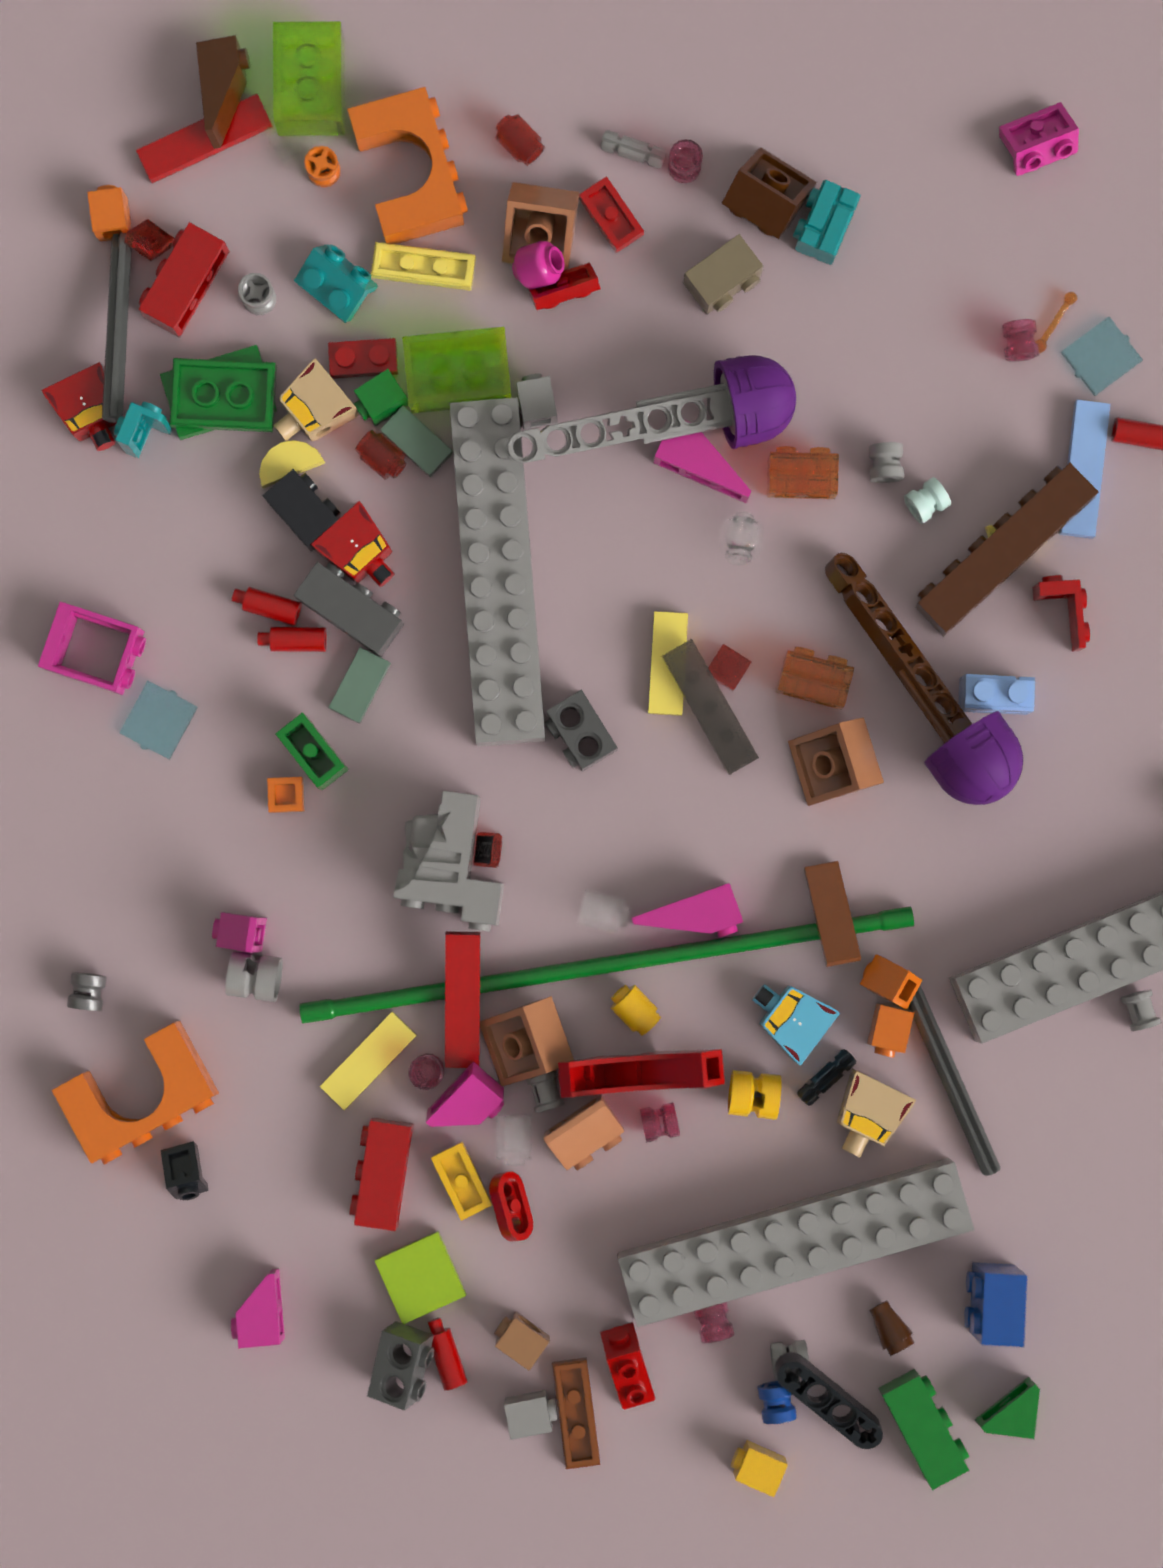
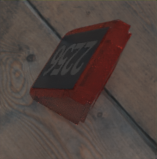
M479 832L477 834L473 861L475 866L495 869L500 867L503 836L500 833Z

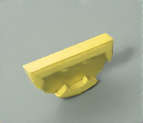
M295 440L281 442L271 448L261 462L259 471L261 486L264 489L276 484L292 469L297 474H301L325 464V461L315 448L305 442Z

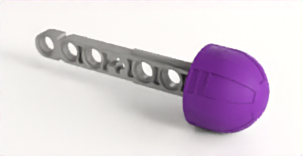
M748 355L718 360L714 364L713 386L636 401L637 407L547 425L541 431L539 428L519 431L508 439L507 452L513 460L520 463H528L545 459L544 454L557 457L643 439L644 444L719 428L723 429L725 438L732 449L756 445L778 436L790 423L796 407L795 386L783 366L770 358ZM704 398H708L707 409L703 402ZM688 402L695 403L699 408L698 418L691 423L686 422L681 415L682 407ZM659 409L665 413L666 422L660 429H653L648 423V415L652 410ZM707 410L711 416V419L706 420ZM624 416L625 421L632 422V428L627 429L626 436H623L621 431L609 432L612 439L606 441V428L602 422L603 419H608L607 426L619 424L620 417ZM587 423H593L599 429V437L593 443H586L581 437V429ZM560 430L565 434L566 443L562 449L553 450L548 446L547 437L551 431ZM526 437L531 441L532 451L528 456L519 457L515 454L513 444L517 438Z

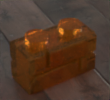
M791 446L777 447L776 452H770L768 456L767 498L835 499L838 495L839 454L830 453V448L826 447L811 448L810 453H797L796 448Z
M795 647L794 651L788 650L784 656L775 693L842 710L846 704L854 673V667L847 666L848 660L828 655L827 660L814 657L815 651L803 647Z

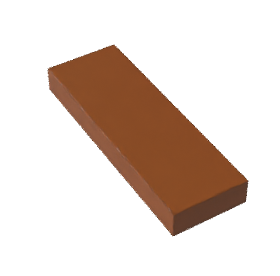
M834 861L804 867L826 967L860 961L861 954L839 862Z
M587 1357L552 1362L566 1469L600 1465Z

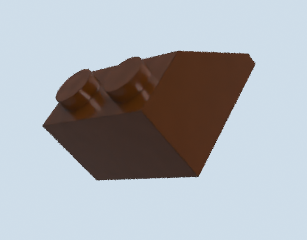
M760 147L738 170L721 204L728 207L735 216L745 218L758 226L762 233L779 239L789 228L817 182Z

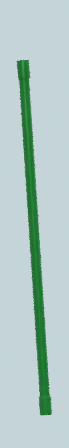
M911 906L852 917L856 934L914 927V916ZM816 923L504 972L480 976V994L820 940ZM445 982L335 1000L324 999L300 1003L302 1024L330 1020L338 1016L444 1000Z

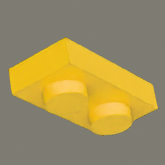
M463 1141L431 1157L461 1221L492 1206V1201Z

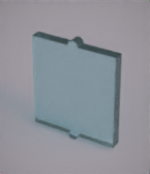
M1107 317L1061 352L1076 371L1075 377H1080L1094 396L1143 361L1129 343V336L1123 335L1110 317Z
M147 681L119 733L141 744L143 750L149 748L171 759L198 707L178 697L176 691L171 690L169 692Z

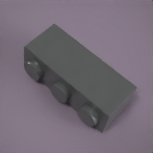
M317 562L295 592L294 597L367 649L382 657L404 626L402 620L398 618L401 612L385 601L382 605H379L370 599L373 593L360 583L356 582L352 586L344 581L345 573L331 563L324 567Z

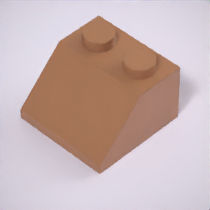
M512 182L507 200L502 262L513 264L515 254L522 246L538 241H548L559 248L564 257L563 271L568 270L576 225L579 192Z
M864 717L837 723L788 741L808 806L884 783Z
M552 996L480 1021V1027L501 1086L549 1073L558 1069V1062L574 1060Z
M600 1094L545 1131L543 1140L566 1170L574 1166L577 1171L593 1160L591 1154L601 1147L607 1151L622 1141L620 1134L625 1132L602 1094Z

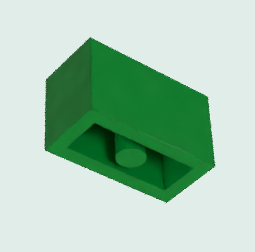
M303 712L275 733L318 789L323 791L349 770L309 717Z

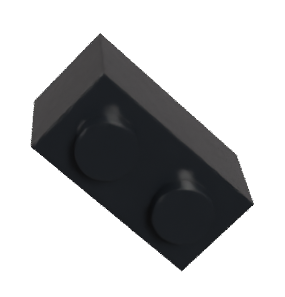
M292 469L262 496L312 552L315 549L311 544L338 520L336 517L341 513L328 498L323 502L314 493L318 489L317 485L306 473L299 476Z

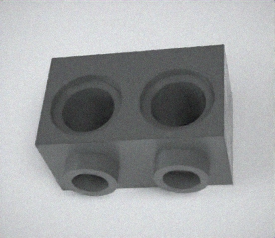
M582 689L546 711L550 719L545 721V724L554 739L560 736L567 746L563 753L572 768L579 765L583 772L617 751L618 747ZM573 709L579 713L580 721L576 726L567 727L562 724L560 717L565 710ZM585 738H591L598 744V750L592 756H584L578 750L580 741Z
M397 1321L382 1330L367 1397L404 1411L415 1402H419L426 1389V1381L423 1380L425 1370L430 1366L434 1356V1349L431 1348L434 1335ZM403 1344L409 1347L412 1356L405 1352ZM396 1377L402 1381L404 1389L398 1386Z

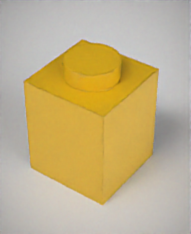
M746 1440L743 1449L740 1447L736 1449L730 1467L734 1468L733 1474L736 1481L771 1497H775L788 1463L785 1456Z

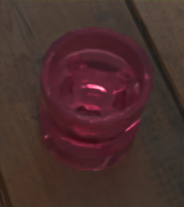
M684 139L679 140L672 146L668 170L675 181L686 184L693 182L699 176L703 152L698 143L693 140Z
M1014 320L1002 325L1003 337L1008 340L1007 346L1004 349L1006 361H1025L1039 356V346L1033 338L1037 332L1035 320Z
M426 1053L412 1061L408 1075L415 1087L421 1090H429L435 1088L442 1081L445 1075V1066L438 1056Z
M674 1102L665 1103L658 1109H652L651 1107L640 1108L646 1143L657 1141L660 1136L666 1135L669 1138L680 1136ZM661 1116H662L663 1124H664V1127H662V1128H661L660 1120H659V1117H661Z
M727 1302L694 1311L695 1318L701 1324L699 1330L701 1343H714L735 1335L733 1325L727 1319L729 1311Z

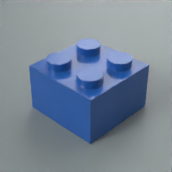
M972 1262V1271H967L966 1291L971 1293L970 1307H965V1328H969V1332L981 1345L1024 1347L1027 1275L1013 1264Z

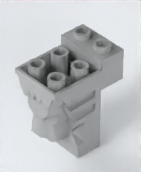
M443 791L438 814L418 815L413 820L405 823L406 848L403 851L404 869H398L393 898L402 899L401 906L424 909L425 902L436 903V911L458 913L459 907H463L461 921L469 922L468 929L491 931V925H499L504 884L471 880L481 802L478 795Z

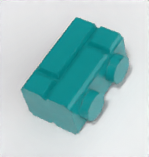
M823 180L820 189L813 187L805 206L810 208L811 211L807 220L800 218L793 234V238L798 239L795 250L828 265H832L861 195L828 180Z

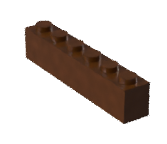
M1071 463L1064 469H1061L1059 465L1056 466L1043 479L1047 484L1039 492H1036L1034 489L1030 490L1018 502L1021 508L1014 515L1011 516L1008 512L1005 513L993 525L996 531L989 538L986 539L983 535L980 536L967 549L971 554L964 561L960 562L958 559H955L942 572L946 577L939 584L935 585L933 582H930L917 595L921 600L917 603L916 609L943 637L1085 508L1099 493Z

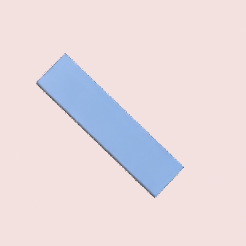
M1076 400L1074 402L1067 465L1071 463L1099 493L1059 531V535L1090 539L1096 536L1111 405L1109 403Z

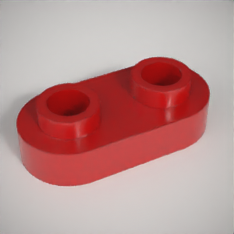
M515 1172L498 1173L490 1181L489 1193L500 1233L510 1242L526 1240L533 1231V1217L523 1181Z

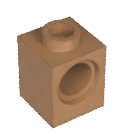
M515 1312L511 1319L505 1316L494 1332L498 1336L495 1347L528 1371H530L550 1342V1335L518 1312Z

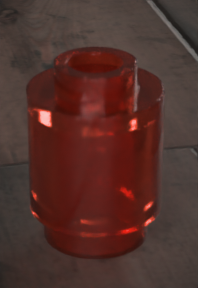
M519 114L505 116L496 126L498 132L495 139L517 162H523L525 166L532 164L545 149V146L541 143L542 138Z
M370 430L356 446L355 451L360 454L359 459L384 480L390 476L395 479L407 465L404 461L406 453L382 433L377 434L375 431Z

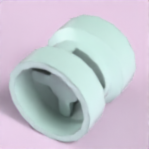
M935 477L924 482L923 489L918 491L912 490L904 495L906 506L920 524L931 519L932 513L935 510L943 511L951 506L948 493Z

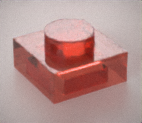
M146 219L127 231L124 243L152 261L172 247L174 237L149 219Z
M723 644L704 674L729 690L734 691L752 661Z

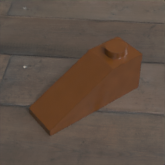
M236 35L196 42L205 131L214 149L221 148L247 85L245 69H250V59L247 49L240 47Z

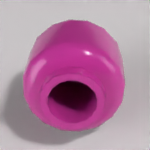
M538 241L522 246L517 250L512 271L515 278L528 289L546 287L555 284L560 279L564 270V257L559 248L550 242Z

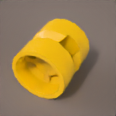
M732 1070L728 1094V1115L747 1117L751 1112H755L757 1118L777 1120L781 1099V1075L761 1073L756 1078L752 1072ZM754 1091L761 1093V1097L754 1098Z

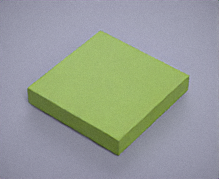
M439 1230L375 1259L376 1266L403 1324L467 1295Z

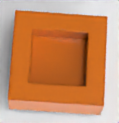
M303 777L267 778L269 813L304 812Z

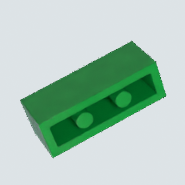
M913 1369L878 1388L932 1490L970 1471L964 1461L970 1456L960 1438L953 1440L948 1430L953 1424L944 1407L936 1408L931 1397L937 1393L927 1375L920 1377L917 1371Z

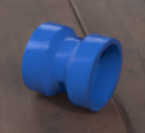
M771 1381L757 1386L759 1399L764 1404V1408L761 1411L764 1424H782L797 1418L796 1408L791 1403L790 1397L792 1394L782 1387L778 1381Z

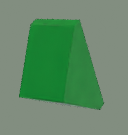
M1027 1377L974 1420L985 1433L1034 1439L1040 1389L1030 1377Z

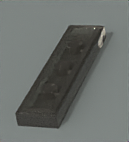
M689 639L661 656L727 774L730 775L758 759L757 753L693 640Z

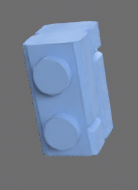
M965 674L960 677L958 704L964 712L993 713L999 711L1000 714L1027 715L1034 712L1035 677H1018L1016 679L1015 676Z

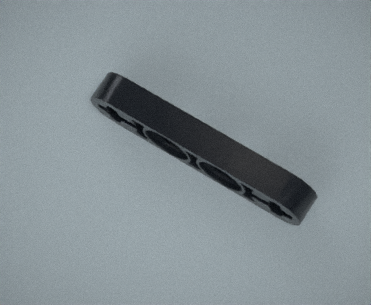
M788 1352L777 1359L775 1370L778 1382L782 1387L857 1447L872 1449L880 1444L883 1432L876 1415L802 1355ZM789 1368L791 1370H794L798 1368L799 1376H797L792 1371L786 1374L785 1369ZM814 1385H822L826 1388L824 1394L818 1397H812L807 1392ZM839 1405H847L851 1408L850 1412L843 1417H837L832 1414L834 1408ZM858 1420L859 1425L867 1431L872 1428V1432L868 1433L864 1431L860 1433V1429L856 1421Z

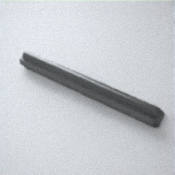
M123 232L113 234L111 239L102 418L108 421V423H115L120 416H123L132 238Z
M920 985L909 1004V1009L914 1013L913 1018L982 1174L985 1176L993 1175L1000 1171V1164Z

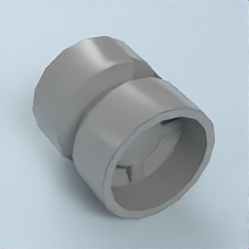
M233 951L226 976V995L247 998L251 993L257 1000L276 1002L282 978V958L262 955L259 960H256L253 954Z

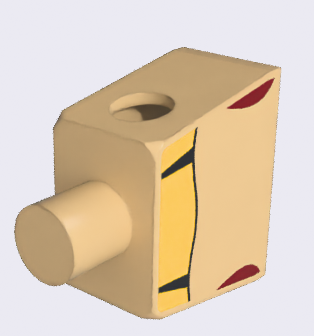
M315 358L280 396L279 401L288 414L273 426L285 441L302 429L313 442L356 419L359 413L354 404Z
M852 1068L837 1117V1123L850 1129L842 1149L861 1157L869 1139L884 1146L911 1110L916 1100Z

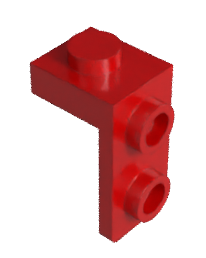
M1062 575L1042 577V582L1032 587L1033 601L1067 598L1072 652L1081 651L1086 648V642L1090 641L1089 623L1084 622L1083 609L1087 607L1086 589L1081 588L1080 579L1063 580Z
M631 1322L601 1331L600 1335L606 1360L622 1409L625 1410L654 1401L655 1394L641 1353L634 1323Z

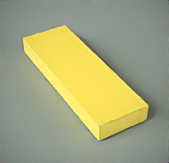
M375 242L371 276L375 279L472 291L476 255Z
M654 611L648 714L682 716L688 613Z
M392 1011L323 1082L320 1088L345 1111L406 1048L417 1034Z

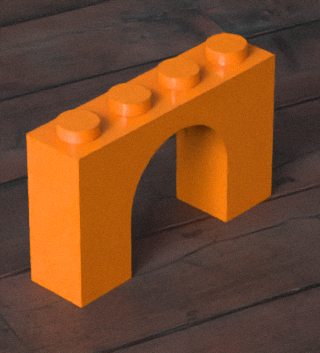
M426 87L348 108L360 152L395 142H407L424 150L432 161L430 176L419 190L403 197L375 204L386 243L399 244L464 225L462 213L468 212L463 192L456 193L453 182L459 180L453 160L447 162L444 150L450 149L445 129L438 130L435 118L440 117L435 97H428Z
M181 1021L174 1022L144 1039L164 1080L162 1100L156 1110L146 1118L130 1119L113 1111L107 1104L90 1071L82 1073L52 1090L91 1164L101 1159L105 1165L123 1155L120 1151V1148L132 1143L134 1148L153 1138L150 1131L161 1125L166 1131L183 1121L181 1114L193 1109L195 1114L214 1104L211 1098L219 1094V1091Z

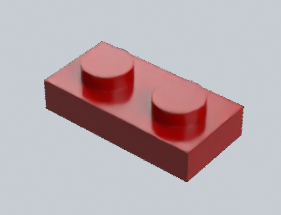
M607 176L579 194V200L615 253H618L644 235L643 228Z
M589 262L563 271L560 279L553 285L538 289H528L538 311L554 308L561 302L573 298L587 297L592 292L601 288L598 277Z
M395 338L328 342L329 370L332 379L377 376L386 369H389L392 375H398L397 344Z

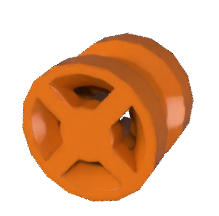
M317 146L308 151L304 164L311 182L323 188L335 184L340 178L341 170L334 151L326 146ZM329 169V171L322 172V174H320L322 170Z

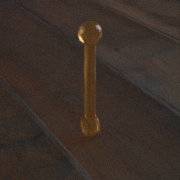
M1074 292L1065 294V302L1041 339L1033 343L1032 349L1035 353L1041 354L1046 350L1047 340L1069 306L1077 301V295Z

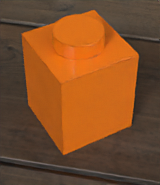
M103 185L99 186L96 191L87 192L92 232L100 242L109 241L112 239L113 234H119L120 232L133 237L128 198L121 187Z
M876 954L872 962L865 967L860 985L907 1010L923 980L909 970Z
M876 1004L867 1044L875 1046L874 1053L892 1058L895 1057L896 1052L905 1053L914 1013Z

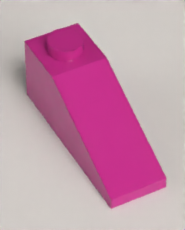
M702 432L661 441L654 456V464L747 503L751 490Z
M730 883L631 918L634 925L707 934L717 932L719 938L737 932L736 925L743 923Z

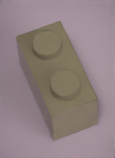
M738 234L685 272L683 284L706 314H709L714 309L720 312L733 302L732 296L741 290L745 293L750 291L761 281L759 277L762 274L763 264L742 236Z

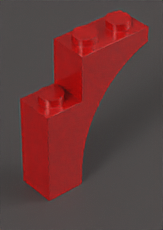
M722 1049L655 1051L635 1055L598 1056L558 1062L561 1098L645 1090L707 1088L725 1084Z

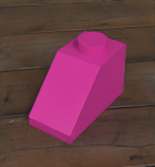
M221 912L220 919L215 918L212 939H217L216 947L250 953L262 952L267 918Z
M472 1062L427 1109L426 1123L430 1127L480 1125L487 1117L492 1119L502 1109L504 1105V1087L475 1062Z
M272 1269L235 1313L236 1317L231 1318V1335L233 1339H238V1349L280 1345L285 1339L279 1269Z

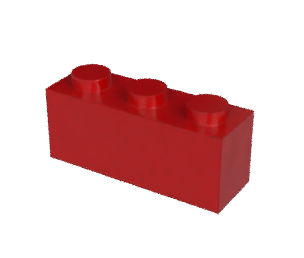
M191 222L188 223L185 230L181 229L176 234L172 245L174 249L168 259L164 258L159 263L156 270L157 278L151 288L147 287L143 291L139 299L140 307L138 310L145 319L179 338L230 252L225 241Z
M372 1118L369 1126L363 1125L360 1146L366 1147L364 1160L357 1161L355 1181H360L358 1195H352L349 1215L355 1216V1226L396 1231L398 1228L414 1124Z

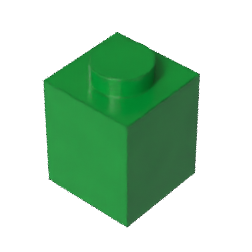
M386 369L354 390L358 401L353 404L357 408L358 413L364 421L370 418L375 426L394 415L402 406L406 407L409 405L405 393L389 369Z

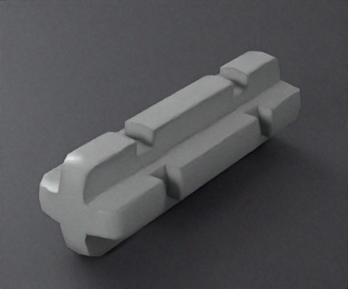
M609 130L605 131L601 140L602 150L610 153L617 151L619 156L640 163L647 161L649 162L648 165L656 168L662 167L666 157V150L655 145L653 148H650L648 143L624 135L620 138L618 133Z

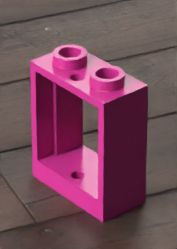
M60 601L38 667L123 695L124 690L129 689L133 683L135 670L132 667L136 656L140 657L144 651L146 638L143 635L145 631L137 626ZM78 619L129 635L113 682L62 666Z

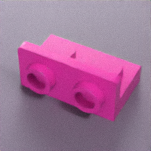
M1060 102L999 126V137L1013 157V171L1017 176H1020L1077 153L1079 128Z

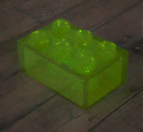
M341 21L273 22V121L278 136L345 135L344 34Z
M505 327L402 337L408 403L411 413L450 410V403L512 398Z

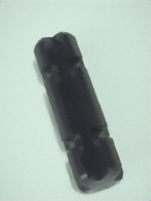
M841 1050L834 1057L835 1061L833 1063L831 1061L828 1062L810 1079L811 1083L809 1085L805 1084L798 1090L799 1098L806 1105L811 1106L820 1098L818 1095L821 1092L824 1094L843 1076L842 1073L845 1070L848 1072L856 1064V1059L849 1051Z

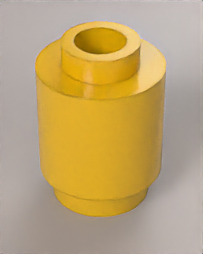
M625 984L611 997L614 1003L610 1009L632 1032L637 1031L641 1036L650 1031L661 1019V1016L656 1012L658 1008L636 985L628 988Z

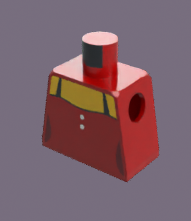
M100 362L41 390L72 435L78 441L91 437L97 451L106 450L116 443L109 428L117 423H108V421L102 418L104 366Z
M360 501L311 544L319 555L340 569L354 582L359 583L369 575L379 587H382L395 575L383 561L392 553V550Z

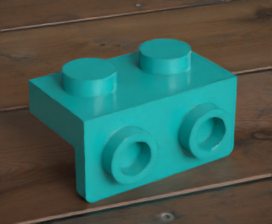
M328 244L312 249L294 282L345 323L349 322L354 317L367 294L375 292L378 284L371 279L372 276L367 270L360 266H354L345 258V253L338 247Z
M144 401L141 406L131 402L126 416L119 417L114 429V435L117 436L115 441L126 454L139 459L151 428L170 435L172 428L166 419L167 417L161 413V408Z

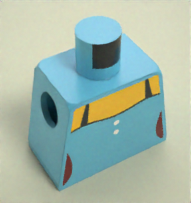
M764 984L752 999L753 1002L767 1012L759 1024L787 1055L800 1066L840 1014L834 1008L789 985L781 995H778Z

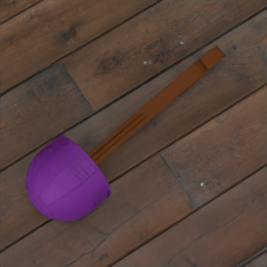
M843 552L835 555L826 564L825 574L836 591L842 593L848 608L945 743L924 761L926 767L941 788L952 798L960 802L972 805H985L1002 799L1015 787L1023 769L1022 748L1013 730L999 711L993 712L972 724L875 586L865 579L867 575L857 561L849 554ZM837 564L846 570L848 576L838 569ZM856 592L861 593L866 598L867 603L863 602ZM876 619L885 625L887 631L877 624ZM915 674L919 675L924 680L926 686L922 685L917 680ZM935 702L939 703L944 708L946 714H943L936 707Z

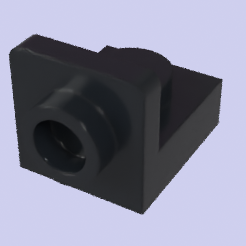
M194 1141L160 1150L166 1189L175 1199L192 1200L197 1198L199 1193L209 1190L208 1183L202 1176L198 1145Z

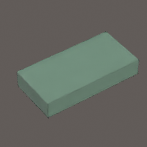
M404 406L380 429L385 437L429 477L453 454V451Z
M359 647L329 708L360 724L391 663Z

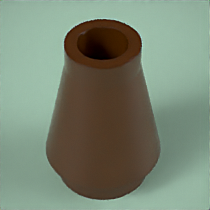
M887 1300L869 1310L873 1317L882 1349H887L890 1356L901 1352L915 1343L911 1337L913 1332L892 1309Z

